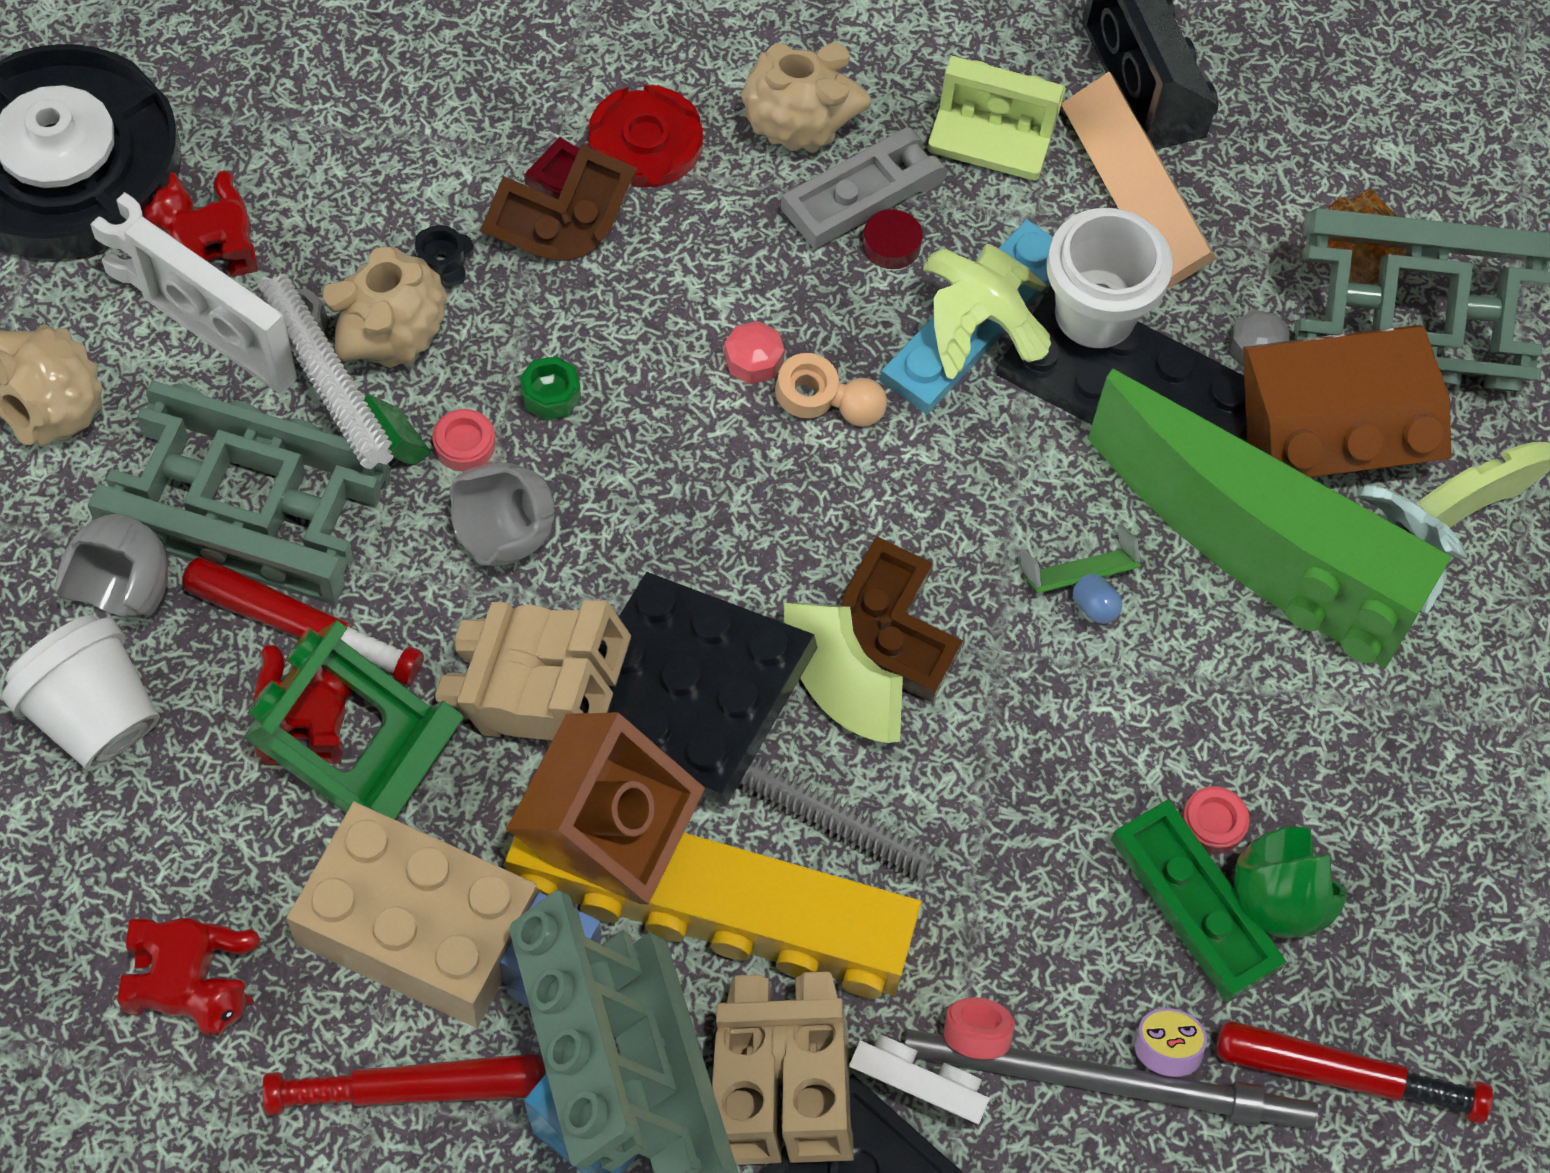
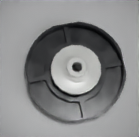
M55 44L15 52L0 61V250L29 258L65 259L89 255L106 249L108 246L95 239L90 224L99 216L113 225L124 223L127 219L120 214L116 201L124 192L140 204L143 214L144 208L151 203L156 191L168 184L170 173L173 172L177 176L179 175L181 143L170 102L134 62L108 50L77 44Z

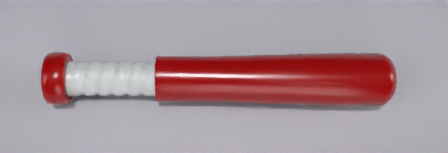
M199 557L193 559L184 570L182 585L189 594L298 638L309 628L318 633L338 620L348 628L340 639L378 668L392 672L393 679L403 686L412 685L423 665L424 654L417 648L407 647L405 650H401L392 645H387L385 642L377 641L373 637H368L366 634L352 629V625L349 622L318 610L207 558Z

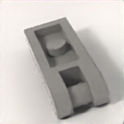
M904 128L783 194L781 210L815 250L864 223L875 213L887 210L919 191L925 193L943 182L948 172L947 168L936 156H928L922 150L923 141L912 128ZM904 163L907 168L901 171L897 165Z

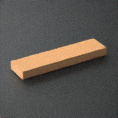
M1110 72L1106 73L1062 102L1061 105L1118 209L1144 218L1154 225L1167 241L1173 259L1172 276L1168 288L1173 287L1216 260L1214 252L1113 75Z

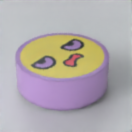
M1171 1008L1157 1009L1149 1012L1142 1018L1135 1040V1051L1140 1061L1150 1070L1170 1077L1185 1076L1191 1074L1200 1066L1207 1045V1034L1201 1023L1190 1014Z

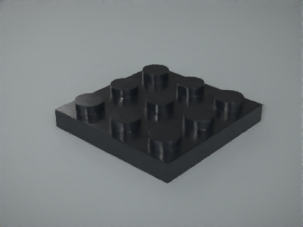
M646 571L618 616L630 633L631 638L616 686H608L613 695L607 713H620L705 787L702 794L703 797L727 806L818 647L815 635ZM601 644L598 651L603 658L607 654V646ZM582 700L580 705L583 713H587L589 710V702L586 700Z

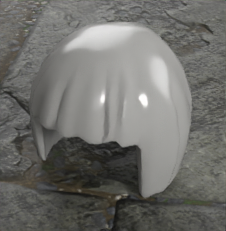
M488 463L472 467L453 478L449 488L453 528L458 540L473 555L478 564L482 566L513 564L535 552L545 542L554 522L555 504L546 480L539 474L513 463Z
M119 514L104 515L88 523L71 540L57 571L55 592L59 598L88 603L111 614L119 616H150L162 601L168 582L166 551L156 533L139 520Z

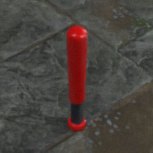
M1235 1021L1225 1022L1220 1027L1217 1035L1215 1052L1220 1060L1226 1063L1362 1092L1398 1102L1405 1098L1429 1105L1434 1104L1438 1107H1446L1450 1110H1458L1465 1113L1466 1120L1475 1124H1484L1491 1111L1493 1089L1491 1085L1485 1082L1474 1081L1468 1087L1462 1084L1457 1085L1450 1081L1444 1082L1441 1079H1432L1429 1076L1410 1073L1407 1071V1067L1358 1055Z

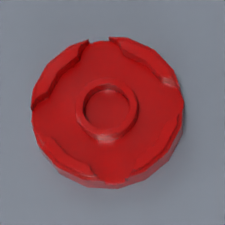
M644 85V90L630 92L629 87L614 91L598 103L589 119V147L636 167L637 173L632 182V187L656 188L678 181L695 167L703 151V127L700 123V116L696 107L679 92L660 85Z

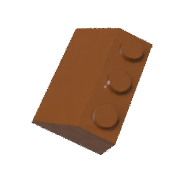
M1412 325L1243 346L1247 443L1306 476L1315 477L1452 459L1450 397L1424 326Z

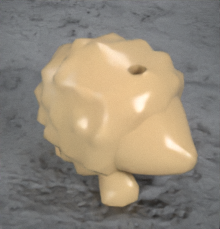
M832 42L819 49L816 53L813 50L801 51L796 48L791 49L786 44L777 43L772 45L766 52H761L757 64L749 71L746 84L741 93L745 105V115L751 123L753 131L757 134L766 135L771 144H781L790 151L803 148L815 153L821 146L832 143L838 129L854 116L869 109L871 105L870 95L864 88L844 74L836 72V70L845 67L849 63L850 55L847 48L837 42Z
M393 246L380 247L371 252L369 263L360 265L355 274L347 276L344 281L326 285L323 288L324 302L330 311H340L335 329L334 352L338 355L337 358L342 362L367 359L368 362L379 363L389 368L399 364H412L420 352L429 348L433 336L437 334L440 329V323L445 316V302L448 295L442 286L440 275L432 270L422 258L409 256Z
M43 324L35 331L0 330V416L13 428L17 439L25 445L38 443L39 446L43 447L54 440L66 441L74 434L89 427L93 416L102 408V386L97 379L98 365L88 359L86 347L74 341L66 328L54 329Z

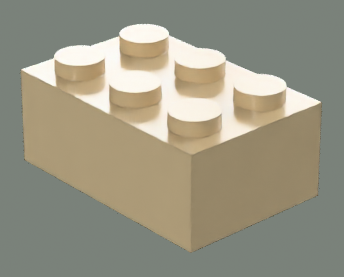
M353 801L286 919L296 945L478 1029L502 983L500 961L512 941L509 931L510 925L530 909L538 894L537 884Z

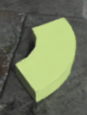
M1532 442L1508 449L1501 454L1506 461L1505 463H1502L1500 459H1493L1477 468L1472 466L1437 487L1417 503L1428 514L1438 518L1451 528L1465 517L1487 505L1521 494L1550 471V443Z
M798 602L784 603V623L815 635L818 648L803 672L801 680L817 704L833 720L862 737L885 743L900 742L903 676L882 670L866 656L853 632L850 607Z

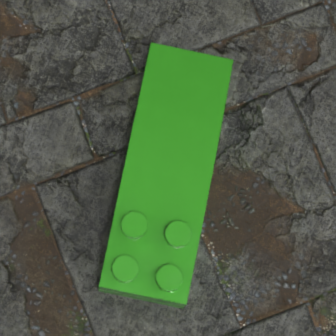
M1112 368L1106 377L1088 440L1127 485L1174 531L1227 574L1277 608L1285 611L1287 618L1294 625L1307 631L1318 630L1341 643L1343 650L1355 660L1363 663L1374 662L1386 669L1452 556Z

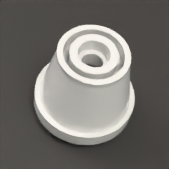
M1097 208L1078 213L1059 227L1051 241L1047 257V274L1050 284L1055 291V316L1057 323L1071 340L1091 348H1107L1117 345L1130 335L1142 315L1148 313L1159 304L1167 291L1173 270L1171 250L1160 231L1144 218L1134 213L1114 208Z
M84 616L63 625L44 637L12 665L6 674L5 681L8 684L2 693L3 701L16 717L26 716L81 764L86 771H91L105 765L142 739L156 725L160 718L123 646L126 636L112 618L96 620L93 616Z

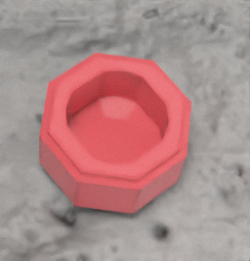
M760 321L737 325L725 341L724 357L729 373L748 384L772 380L784 363L785 349L779 331Z

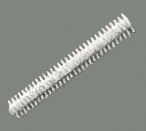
M280 274L273 279L264 276L257 284L261 288V293L258 297L284 315L291 351L294 352L297 361L301 363L300 366L304 368L303 371L307 373V377L317 390L316 392L320 395L323 403L327 406L326 408L330 411V415L334 417L333 420L337 422L336 425L347 439L350 448L354 450L353 453L361 461L360 464L367 469H372L378 463L387 465L394 457L391 455V450L388 449L392 442L387 440L389 437L384 434L385 431L383 429H380L382 426L377 423L378 419L373 418L375 415L370 412L371 408L366 407L368 403L363 401L365 398L360 396L361 392L357 390L358 387L353 385L355 382L350 379L351 376L347 374L348 371L340 363L341 360L336 358L338 355L330 347L331 344L327 342L328 339L324 337L325 334L320 331L321 328L317 326L318 323L313 321L315 318L307 310L308 307L304 305L305 302L301 300L302 297L298 295L299 292L291 284L292 281L288 279L289 276Z

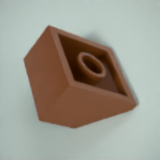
M620 713L566 714L506 829L551 866L636 903L649 904L705 787Z

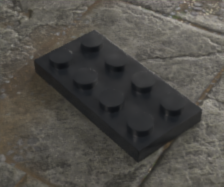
M1050 286L1032 314L1050 334L1051 345L1049 352L1040 360L1027 362L1021 359L1013 343L998 367L997 376L1090 425L1093 423L1106 377L1113 368L1238 438L1242 437L1247 428L1244 375L1139 321L1134 326L1130 335L1117 345L1107 348H1091L1078 344L1071 340L1057 323L1055 316V291L1052 286Z

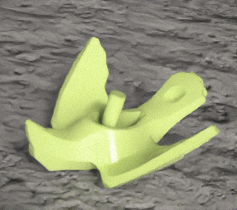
M986 244L983 247L981 257L976 262L959 256L948 249L933 252L928 257L923 271L933 273L951 284L949 287L938 290L934 297V328L940 359L947 378L954 379L957 373L963 370L966 358L971 350L970 337L974 333L976 326L986 319L992 320L1003 327L1012 339L1022 360L1031 362L1040 360L1047 355L1051 345L1050 334L1030 313L1017 290L1020 285L1026 284L1041 292L1047 285L1027 266L991 244Z

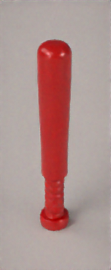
M524 1054L396 1067L354 1069L352 1074L348 1076L339 1075L337 1077L318 1076L288 1080L284 1079L283 1074L280 1072L266 1073L263 1077V1105L266 1115L275 1116L283 1114L285 1107H292L294 1105L305 1106L306 1104L317 1105L318 1103L329 1104L333 1102L338 1104L341 1102H353L354 1107L403 1103L526 1098L545 1076L546 1069L544 1061L540 1056Z

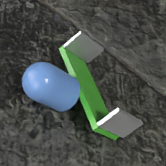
M1120 523L1117 524L1120 550L1040 570L1038 562L1024 548H1020L1022 569L1027 582L1037 593L1075 584L1073 589L1075 603L1094 622L1109 623L1120 615L1122 599L1120 594L1103 577L1140 567L1138 539Z

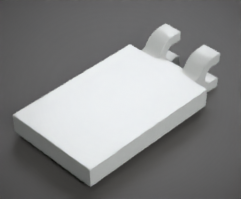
M124 192L116 200L120 214L127 219L124 223L113 225L99 216L90 224L96 240L112 249H121L132 258L124 260L116 254L109 252L102 258L105 272L122 283H131L142 291L146 301L282 395L297 379L284 315L145 219L140 204Z

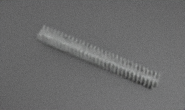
M759 757L756 763L752 761L737 789L743 785L742 792H747L750 789V796H754L758 792L756 799L761 800L765 796L763 803L768 804L772 800L771 807H776L779 804V811L787 808L786 815H790L794 811L792 818L797 819L801 815L800 822L804 823L808 819L807 826H812L816 823L815 830H819L823 826L822 834H826L829 830L830 838L838 834L836 841L840 842L845 838L843 845L847 846L852 842L851 849H855L859 845V853H863L867 849L866 857H870L874 853V861L881 857V865L889 861L887 868L891 869L896 865L895 872H899L903 868L902 876H907L911 873L910 880H914L918 876L917 883L920 884L933 859L936 848L929 854V844L921 850L922 841L919 840L917 845L913 846L915 837L912 836L907 843L906 832L900 839L898 838L900 829H897L894 835L891 834L892 825L884 831L885 821L877 827V817H875L872 823H869L871 814L868 813L863 820V810H860L857 816L854 815L856 806H853L850 812H848L849 803L846 802L843 808H840L841 799L839 798L833 804V794L827 801L825 800L827 791H824L821 797H819L820 788L817 787L812 793V783L804 789V779L798 786L796 785L798 776L795 775L792 782L789 781L791 772L788 771L783 778V768L775 774L776 765L774 764L768 770V760L763 767L760 766L762 757Z

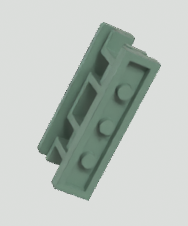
M1319 208L1305 213L1302 238H1306V247L1303 248L1302 261L1330 263L1331 272L1325 321L1311 319L1295 320L1293 331L1296 332L1295 340L1315 338L1317 335L1331 336L1343 334L1346 306L1374 309L1372 330L1392 328L1399 271L1451 276L1444 334L1426 332L1445 385H1461L1462 375L1485 377L1483 387L1485 389L1521 392L1522 381H1538L1541 379L1542 368L1537 367V360L1542 355L1543 344L1513 341L1519 285L1541 286L1550 284V271H1548L1550 262V233ZM1328 240L1406 248L1407 250L1406 256L1392 254L1381 256L1377 285L1349 282L1352 250L1327 247ZM1449 253L1519 260L1526 261L1525 269L1514 267L1500 269L1496 298L1469 295L1473 263L1448 261ZM1466 319L1493 322L1490 353L1514 356V364L1436 357L1437 348H1463Z
M151 381L146 391L149 404L147 408L141 407L137 419L143 436L159 441L141 478L111 469L106 478L108 486L97 485L88 503L93 520L110 514L135 518L156 533L168 555L187 561H192L199 557L207 558L260 583L336 606L345 586L343 573L345 569H350L354 558L350 541L331 536V533L347 497L374 506L378 505L381 498L380 489H387L391 480L389 463L387 465L378 463L372 469L364 468L360 464L361 461L357 459V455L353 453L354 450L350 448L346 438L323 432L306 420L297 418L290 419L289 421L263 414L258 408L246 402L232 401L227 403L204 396L200 391L186 384L176 383L170 386L157 381ZM186 429L214 437L203 462L181 455L189 438ZM230 462L277 476L260 514L212 500ZM303 464L333 473L322 498L298 491V487L305 474ZM169 478L191 484L183 502L185 510L158 502ZM286 514L311 521L303 538L304 546L276 538Z
M555 890L513 921L509 931L570 1163L581 1169H586L600 1159L602 1168L612 1172L635 1155L640 1154L650 1158L654 1173H738L667 940L649 932L633 943L631 935L621 931L601 945L585 937L577 908L573 907L570 895L560 890ZM614 1037L616 1038V1041H617V1044H618V1048H619V1051H620V1055L618 1054Z

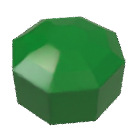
M557 356L532 360L520 376V388L525 410L543 420L569 416L581 400V388L576 367Z

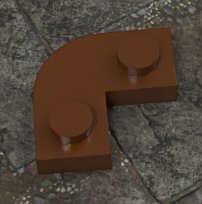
M581 144L559 199L503 176L480 232L547 260L567 261L583 257L596 250L611 233L637 173V168Z
M876 536L845 591L842 606H848L851 609L853 632L866 656L882 670L903 676V689L933 703L961 651L963 640L909 615L931 575L933 563Z

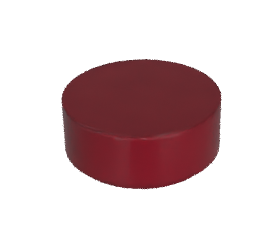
M897 209L879 211L871 216L865 225L862 242L864 253L872 263L885 269L907 267L920 254L923 231L916 218L905 211Z

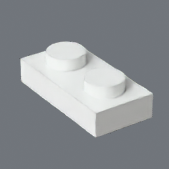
M879 1034L875 1046L861 1040L859 1041L849 1067L979 1125L990 1099L977 1092L982 1079L946 1063H943L939 1075L913 1064L918 1052L917 1050Z

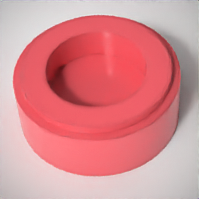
M458 409L445 414L436 423L432 434L436 457L443 465L452 470L466 471L472 467L486 464L495 451L496 443L493 425L485 415L475 410Z
M1210 786L1199 789L1190 796L1181 814V817L1209 854H1224L1235 849L1241 843L1249 827V813L1245 803L1237 794L1223 787Z
M978 997L964 998L949 1006L943 1037L953 1050L964 1056L975 1059H994L1003 1056L1009 1051L1015 1028V1020L1011 1013L997 1002Z

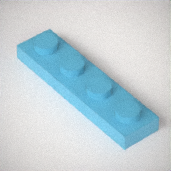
M1026 219L999 249L1027 266L1047 287L1050 285L1047 274V257L1053 237ZM1026 284L1020 285L1017 289L1027 308L1044 291L1040 292ZM933 316L881 370L880 382L928 415L1006 331L1000 324L989 319L976 326L974 333L970 337L971 350L966 358L963 370L958 372L954 379L946 377L940 359Z

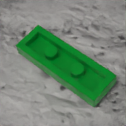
M1169 799L1114 831L1111 842L1226 1003H1229L1281 971L1287 961L1264 929L1253 922L1243 910L1237 892Z

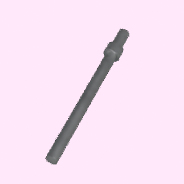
M907 1029L904 1045L918 1051L916 1059L1229 1115L1228 1121L1230 1123L1258 1127L1260 1121L1314 1130L1317 1121V1102L1264 1093L1262 1085L1234 1081L1233 1086L1228 1087L1010 1047L1006 1054L998 1058L975 1059L953 1050L946 1043L943 1035Z

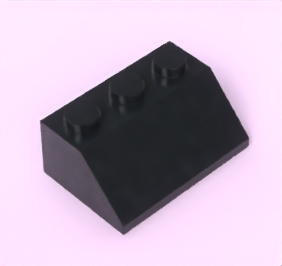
M1087 0L1082 24L1105 73L1110 72L1118 82L1155 150L1207 138L1213 116L1218 111L1217 92L1210 81H1205L1197 65L1194 44L1189 37L1183 36L1175 20V9L1172 0Z

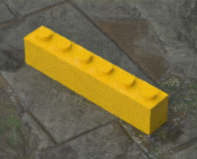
M683 833L649 904L636 903L551 866L515 836L505 860L506 870L536 883L538 893L541 892L549 896L555 890H560L570 895L572 903L581 905L580 910L583 913L599 921L615 923L619 921L621 916L645 923V929L648 932L668 941H683L685 935L711 943V949L723 957L740 961L748 960L750 954L777 962L776 968L779 971L795 978L804 972L828 971L832 974V978L842 981V987L846 991L870 999L880 998L882 993L896 996L922 903L921 900L688 833Z

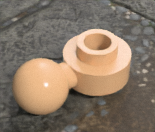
M800 353L788 358L780 368L775 385L776 398L781 407L791 415L799 418L819 417L826 413L831 406L839 408L846 421L855 426L865 427L878 422L884 415L887 407L886 393L876 381L869 378H857L847 384L839 383V377L834 366L824 357L813 353ZM809 386L816 394L813 396L802 395L797 392L796 387Z

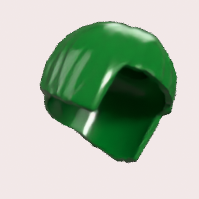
M1284 826L1275 831L1267 832L1251 842L1237 859L1234 886L1240 905L1251 920L1263 928L1267 934L1280 938L1312 936L1329 927L1341 914L1347 898L1346 888L1341 886L1340 882L1332 880L1329 854L1313 856L1310 828Z

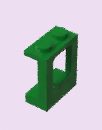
M338 620L318 633L309 628L296 642L285 659L293 665V668L279 686L271 681L249 708L247 713L256 720L243 738L345 813L348 812L354 801L395 820L464 716L444 700L430 707L340 638L348 628ZM320 667L324 668L376 707L382 715L381 726L348 772H341L284 731L279 725Z

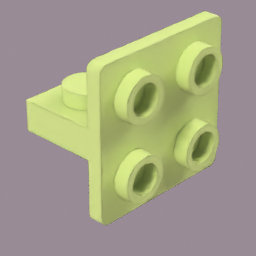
M951 55L945 72L939 111L927 149L930 153L1029 180H1037L1042 170L1066 88L1064 85L1046 81L1038 76H1027L993 67L982 61H971Z

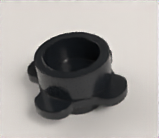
M444 225L431 226L416 235L415 257L424 259L428 266L440 275L441 280L446 285L456 286L461 284L466 278L464 264L466 257L474 252V244L470 237L459 234L451 227ZM438 254L446 255L444 260H437L435 257Z

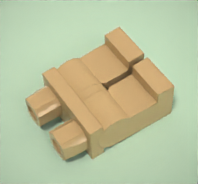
M583 600L580 610H550L536 605H520L513 609L509 602H491L485 619L461 620L455 637L456 651L464 662H470L467 673H447L442 675L435 698L438 703L444 700L461 713L464 719H470L483 736L501 737V734L514 737L553 740L566 714L583 713L580 709L582 700L589 702L587 713H607L613 695L608 686H616L631 635L607 600ZM600 644L607 646L605 658L598 651Z
M828 971L804 972L796 977V1000L771 1001L769 978L762 977L759 974L734 976L731 981L727 1003H717L716 1024L718 1028L715 1039L712 1088L736 1165L781 1163L782 1136L780 1132L779 1086H783L782 1133L790 1163L854 1160L853 1134L850 1119L848 1026L842 998H837L832 974Z

